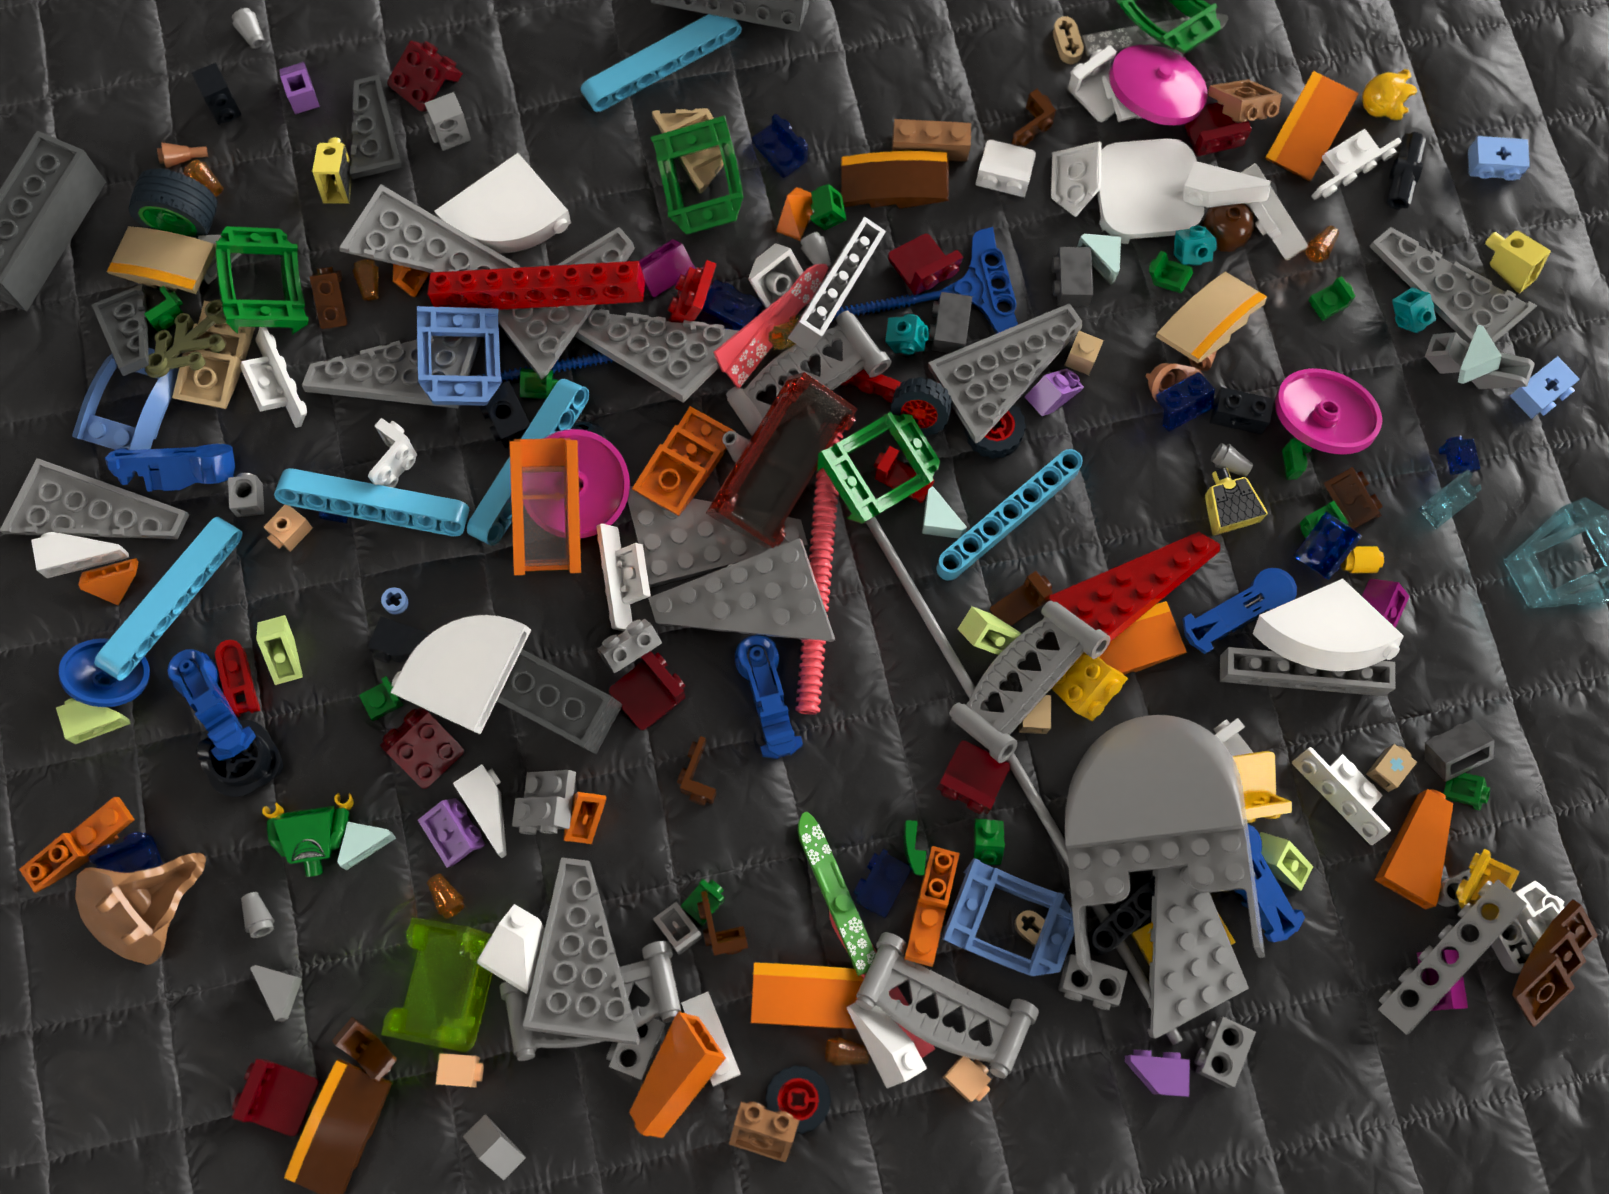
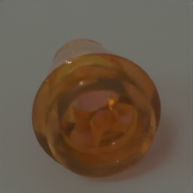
M196 159L185 168L184 175L203 184L215 195V198L222 193L224 187L205 162Z
M1327 226L1307 243L1308 247L1305 252L1311 261L1320 263L1329 258L1339 236L1338 229L1334 226Z
M366 259L355 262L352 272L362 299L364 301L378 299L379 267L375 265L374 260Z
M437 874L427 881L438 914L448 919L464 909L463 896L442 874Z
M838 1036L834 1039L828 1038L825 1047V1062L831 1063L832 1066L867 1065L869 1052L866 1046Z

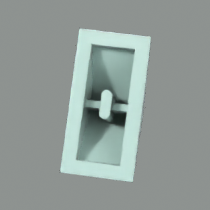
M1083 234L1077 247H1091L1093 267L1110 284L1114 283L1120 271L1121 237Z
M1478 325L1460 369L1459 383L1464 384L1499 369L1502 355L1484 326Z
M932 486L928 489L922 534L959 539L965 534L967 527Z
M348 822L337 862L340 867L348 870L395 840L396 837L388 829Z

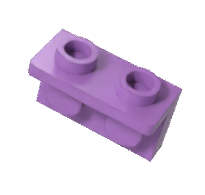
M456 798L440 801L418 819V822L447 868L454 866L473 850L481 849L485 846L480 830L473 825L467 815L465 806Z

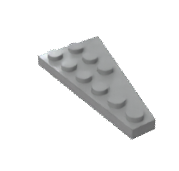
M381 184L339 247L341 252L430 273L520 268V265Z
M1392 227L1386 230L1369 246L1411 288L1430 293L1434 303V311L1469 344H1471L1478 325L1484 326L1495 343L1537 307V305L1530 301L1525 303L1516 298V294L1509 290L1505 292L1492 285L1491 280L1457 262L1453 264L1441 258L1442 254L1435 250L1433 252L1419 246L1418 241Z
M36 458L0 528V532L16 535H42L55 532L84 537L178 539L189 514L184 510Z

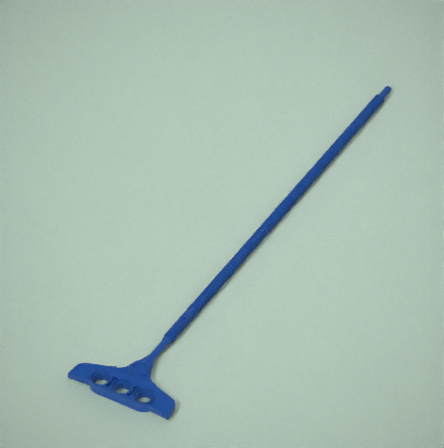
M993 227L979 230L973 235L971 263L967 273L963 278L946 288L919 295L912 294L909 296L907 294L906 297L901 295V298L896 296V299L891 297V300L886 298L883 301L881 299L880 302L876 300L875 303L870 301V304L865 302V305L860 303V306L855 304V307L850 305V308L847 306L844 309L840 307L834 318H837L844 311L860 316L861 313L865 315L866 312L870 314L871 311L872 313H875V311L880 312V310L884 312L885 309L889 311L890 308L894 310L895 307L900 309V306L905 308V305L910 307V304L915 305V303L940 299L941 292L973 296L972 304L979 308V311L986 317L996 334L1018 325L1014 315L1016 299L1002 251L996 248ZM990 255L995 256L999 263L995 266H990L985 262V258ZM993 279H1001L1004 281L1005 286L1001 289H996L991 285V281ZM1007 302L1010 304L1011 310L1009 312H1001L998 310L997 304ZM801 314L799 315V317H795L788 327H791V329H793V326H795L798 320L800 319ZM738 326V329H735V327H732V328H733L732 330H739V331H740V330L742 329V328H740V326ZM598 352V355L593 353V356L588 354V357L582 355L583 358L577 356V359L572 357V360H569V358H567V361L561 359L562 362L557 360L551 370H553L554 374L557 370L558 372L560 370L565 372L568 368L570 371L573 367L575 370L576 367L581 369V366L586 368V365L591 367L592 364L597 366V363L602 365V362L606 364L607 361L613 362L612 359ZM519 367V370L514 368V371L509 369V372L504 370L501 373V383L504 380L507 382L509 379L511 381L515 378L519 380L522 367Z

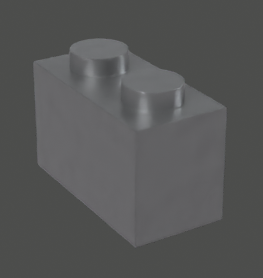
M1060 247L1057 256L1052 258V272H1056V280L1053 282V296H1057V305L1064 306L1070 303L1071 306H1089L1093 296L1091 247Z
M941 292L940 300L934 301L932 316L937 317L936 325L931 324L928 339L933 341V351L952 353L966 346L973 296Z
M1473 719L1464 724L1456 725L1453 729L1441 735L1433 736L1425 742V761L1445 782L1494 759V739Z

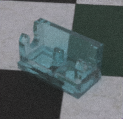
M1468 469L1418 509L1435 529L1439 528L1477 498L1475 495L1481 490V485L1478 484L1473 487L1469 483L1473 474Z

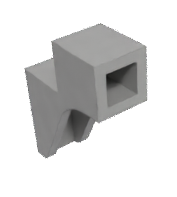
M1456 332L1433 334L1425 357L1440 374L1458 373L1470 344L1463 340ZM1500 353L1502 357L1499 369L1471 380L1478 389L1527 387L1535 364L1529 358Z

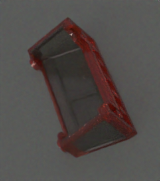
M805 372L789 376L706 511V514L765 548H774L775 545L779 546L786 536L784 522L817 469L818 453L828 449L839 432L844 429L847 431L855 422L856 417L854 414L858 408Z

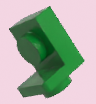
M1340 276L1336 278L1332 285L1311 295L1308 301L1323 321L1346 309L1354 300L1355 294L1352 286Z
M1297 438L1291 439L1282 449L1287 480L1298 479L1307 468V457L1305 454L1313 449Z
M387 676L381 678L383 683L359 695L372 721L404 706L399 696L391 693L393 689L392 682Z
M1463 773L1446 781L1443 794L1446 796V800L1473 805L1474 810L1480 811L1482 803L1487 804L1490 787H1486L1485 777Z
M702 879L698 887L680 906L701 926L707 921L706 919L700 920L697 902L703 901L701 892L707 891L712 915L725 901L724 896L721 895L724 890L712 879L709 882Z

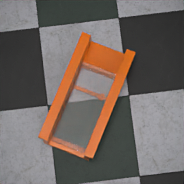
M570 438L514 439V441H509L514 575H525V571L568 570L570 573H581L578 440H571Z

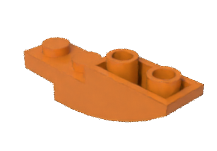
M113 797L72 832L61 834L19 870L33 892H39L78 869L119 839L117 834L135 821L121 798Z
M935 846L931 847L910 928L904 960L930 967L933 966L960 853Z

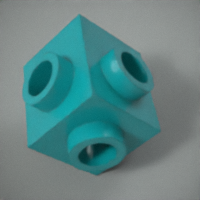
M1192 226L1190 229L1175 231L1174 256L1181 264L1198 266L1203 264V262L1213 261V251L1217 247L1216 238L1206 227Z
M1412 287L1392 300L1395 321L1398 327L1417 333L1436 321L1434 303L1431 299V294Z
M905 314L903 317L888 318L885 342L895 353L910 355L914 352L925 350V342L929 338V330L927 325L918 316Z

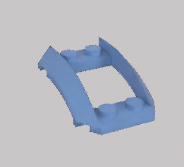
M417 306L418 383L433 404L485 406L489 403L501 384L498 309ZM431 336L484 337L486 376L432 375Z
M148 348L149 355L155 353V350ZM110 354L99 368L88 388L72 437L114 450L119 448H127L128 450L151 449L153 439L157 437L161 422L172 399L179 369H170L165 376L157 378L158 380L146 400L135 428L95 415L102 394L112 374L118 367L113 354ZM145 367L136 371L137 373L148 376V374L145 372Z
M974 858L963 872L966 875L946 926H942V939L990 961L1032 977L1060 972L1074 935L1072 907L1064 898V894L1032 884L1000 869L988 866ZM994 887L1049 908L1031 960L975 937Z

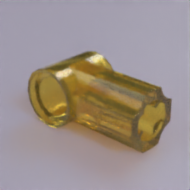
M801 315L791 316L790 322L776 325L769 332V342L773 344L774 349L783 350L796 344L788 339V336Z

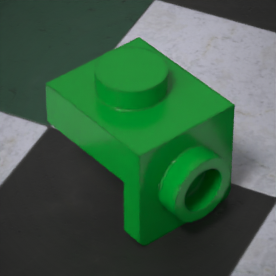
M1160 251L1157 258L1152 260L1149 267L1153 285L1177 293L1183 292L1193 274L1192 267L1168 260L1166 252Z
M164 285L159 289L166 300L144 313L157 332L173 326L175 318L183 313L179 308L183 305L175 291L169 293Z
M521 368L520 397L547 399L558 382V379H553V370H550L547 376L541 380L533 369Z
M975 819L973 859H978L986 865H1000L1002 863L1005 848L1004 821Z

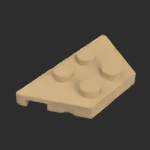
M708 108L692 111L677 109L676 113L660 114V110L652 112V118L662 133L714 119ZM719 146L678 158L700 194L704 192L724 165Z

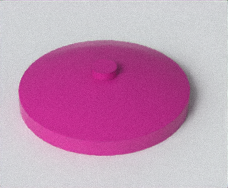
M1133 45L1119 52L1111 65L1109 81L1114 94L1130 111L1148 121L1162 125L1186 124L1197 118L1206 104L1208 94L1203 77L1189 61L1171 50L1155 45Z
M1304 369L1294 372L1282 382L1275 397L1276 413L1284 427L1304 444L1323 452L1332 454L1360 452L1374 442L1382 426L1381 410L1374 397L1353 379L1334 371Z
M567 429L546 436L545 438H570L571 440H578L580 539L594 536L597 534V525L601 523L612 525L625 508L630 490L629 472L620 452L608 440L591 431ZM563 472L522 473L523 495L554 494L555 492L564 494ZM564 498L560 500L523 499V504L528 514L541 528L553 535L565 538Z

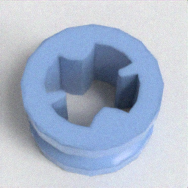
M389 588L381 597L383 607L393 615L403 613L409 604L406 594L400 588ZM392 596L396 598L402 597V599H398L400 601L398 606L394 604L388 606V603H391L389 599Z

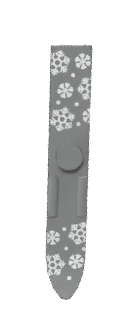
M1216 14L1217 20L1220 19L1222 29L1228 21V16ZM1185 17L1156 22L1154 24L1162 30L1170 32L1190 18ZM1138 26L1082 35L1087 57L1092 56L1099 49L1101 51L1109 45L1116 51H1122L1133 45L1161 44L1147 35Z

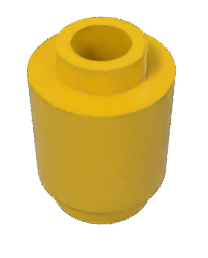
M1349 546L1348 549L1341 551L1340 565L1343 571H1348L1349 573H1377L1379 568L1383 567L1384 555L1377 546Z

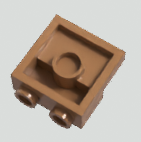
M1249 79L1210 85L1208 96L1218 100L1219 104L1224 105L1223 114L1232 117L1234 122L1241 123L1248 120L1267 119V116L1274 117L1279 113L1282 94Z
M741 1102L729 1145L786 1163L799 1120L794 1119L791 1114L784 1111H777L775 1113L766 1110L763 1105L756 1102Z

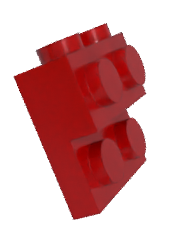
M706 260L702 268L697 267L694 269L689 267L685 275L680 274L675 289L678 290L677 297L673 296L668 307V311L671 312L669 322L683 323L684 320L695 321L703 309L716 263Z

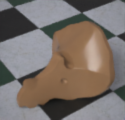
M190 853L175 858L159 867L133 873H120L92 867L85 868L77 875L75 899L82 921L100 943L119 956L146 965L154 963L162 955L167 930L175 915L179 901L184 893L201 876L205 867L206 857L202 853Z

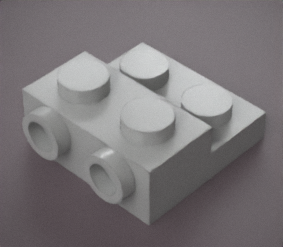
M646 619L642 621L636 620L626 627V631L620 635H612L602 642L603 645L597 648V652L603 662L616 673L662 644V641L652 624Z
M571 770L527 772L524 798H515L512 827L519 828V833L536 835L537 830H540L541 833L557 834L558 829H570L576 772Z

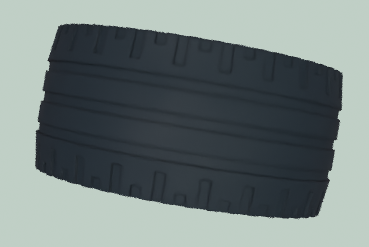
M148 169L140 174L135 184L128 210L131 217L144 228L172 232L198 239V236L207 235L210 231L216 214L217 200L207 187L189 176L165 169Z

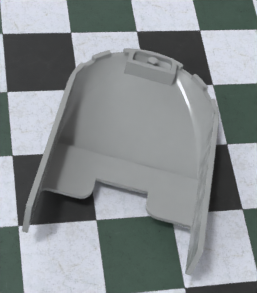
M1150 715L1134 718L1106 731L1088 748L1074 771L1069 786L1065 811V847L1068 854L1076 958L1079 968L1085 975L1092 974L1086 906L1117 903L1127 898L1130 892L1129 872L1187 865L1191 885L1199 892L1209 893L1243 889L1247 892L1254 949L1259 958L1265 957L1243 786L1239 770L1229 750L1213 733L1201 725L1187 719L1169 715Z

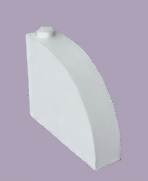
M519 153L434 211L436 217L497 253H512L532 248L548 240L556 233L564 232L568 225L571 224L569 211Z
M1344 579L1260 614L1253 635L1282 657L1307 667L1328 671L1358 670L1372 666L1385 659L1390 660L1400 651L1399 645L1403 639V635Z
M492 615L465 617L443 625L427 636L415 648L402 671L397 672L393 678L391 693L481 734L531 629L512 619Z

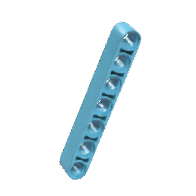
M708 14L589 78L582 84L580 91L595 112L603 111L734 40L740 34L742 28L736 19Z
M567 379L559 380L521 439H543L557 431L572 428L588 402V389ZM510 457L467 524V533L470 536L491 546L496 545L501 540L512 523Z
M1073 449L1061 452L940 555L936 570L939 577L947 581L957 578L1072 481L1082 466L1083 460L1080 453ZM1068 461L1073 464L1074 468L1068 469L1062 462ZM1043 478H1051L1055 485H1047L1044 483ZM1030 494L1034 496L1035 501L1028 502L1024 499L1023 495ZM1012 511L1016 518L1009 519L1003 512ZM991 527L996 531V534L993 536L987 535L983 529ZM972 544L975 546L976 551L972 553L967 552L963 545ZM952 561L957 568L947 569L943 562Z
M290 468L282 471L274 493L277 501L289 506L448 536H460L463 534L470 511L468 505L460 500Z
M220 517L213 518L99 651L94 661L95 666L119 681L125 679L236 548L242 538V531Z

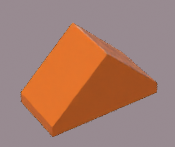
M577 792L573 795L570 829H564V841L592 844L606 802V796Z

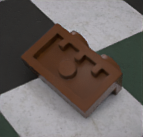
M1351 467L1324 483L1332 499L1348 521V526L1351 530L1375 517L1379 518L1382 516L1379 509L1383 508L1376 494L1370 496L1365 488L1369 485V482L1362 470L1357 473Z

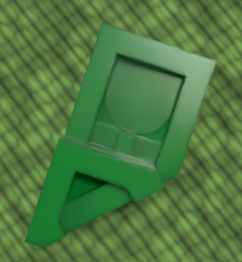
M906 820L903 834L905 855L914 874L924 876L926 851L915 850L918 821Z

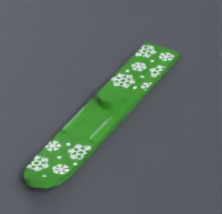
M804 812L798 822V835L801 845L858 976L867 973L876 955L822 829L809 812Z

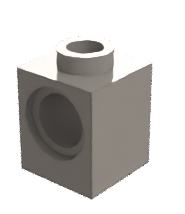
M240 473L237 477H229V509L236 517L264 514L263 483L259 478L251 473ZM251 489V493L247 497L241 498L245 490Z

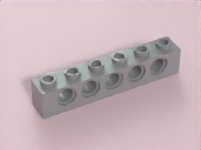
M864 216L791 331L788 339L809 353L813 350L884 236L885 230Z
M1228 647L1220 655V682L1386 696L1395 690V662L1381 661L1372 666L1351 671H1328L1298 664L1274 651Z
M1498 879L1494 884L1489 880L1479 890L1478 894L1481 898L1474 905L1469 902L1458 913L1461 919L1454 927L1448 924L1438 935L1441 939L1435 948L1429 945L1418 957L1422 962L1415 970L1409 967L1398 980L1402 984L1395 991L1390 988L1379 999L1382 1005L1378 1010L1406 1035L1421 1022L1528 906L1524 900ZM1486 904H1494L1499 908V915L1496 919L1487 920L1483 918L1482 908ZM1468 925L1477 927L1479 930L1478 939L1474 942L1465 941L1462 937L1464 927ZM1447 947H1454L1459 953L1458 960L1453 964H1447L1442 958V952ZM1428 968L1435 969L1439 974L1438 982L1432 986L1425 984L1422 979L1423 972ZM1407 990H1414L1419 996V1002L1414 1007H1408L1403 1002V994Z

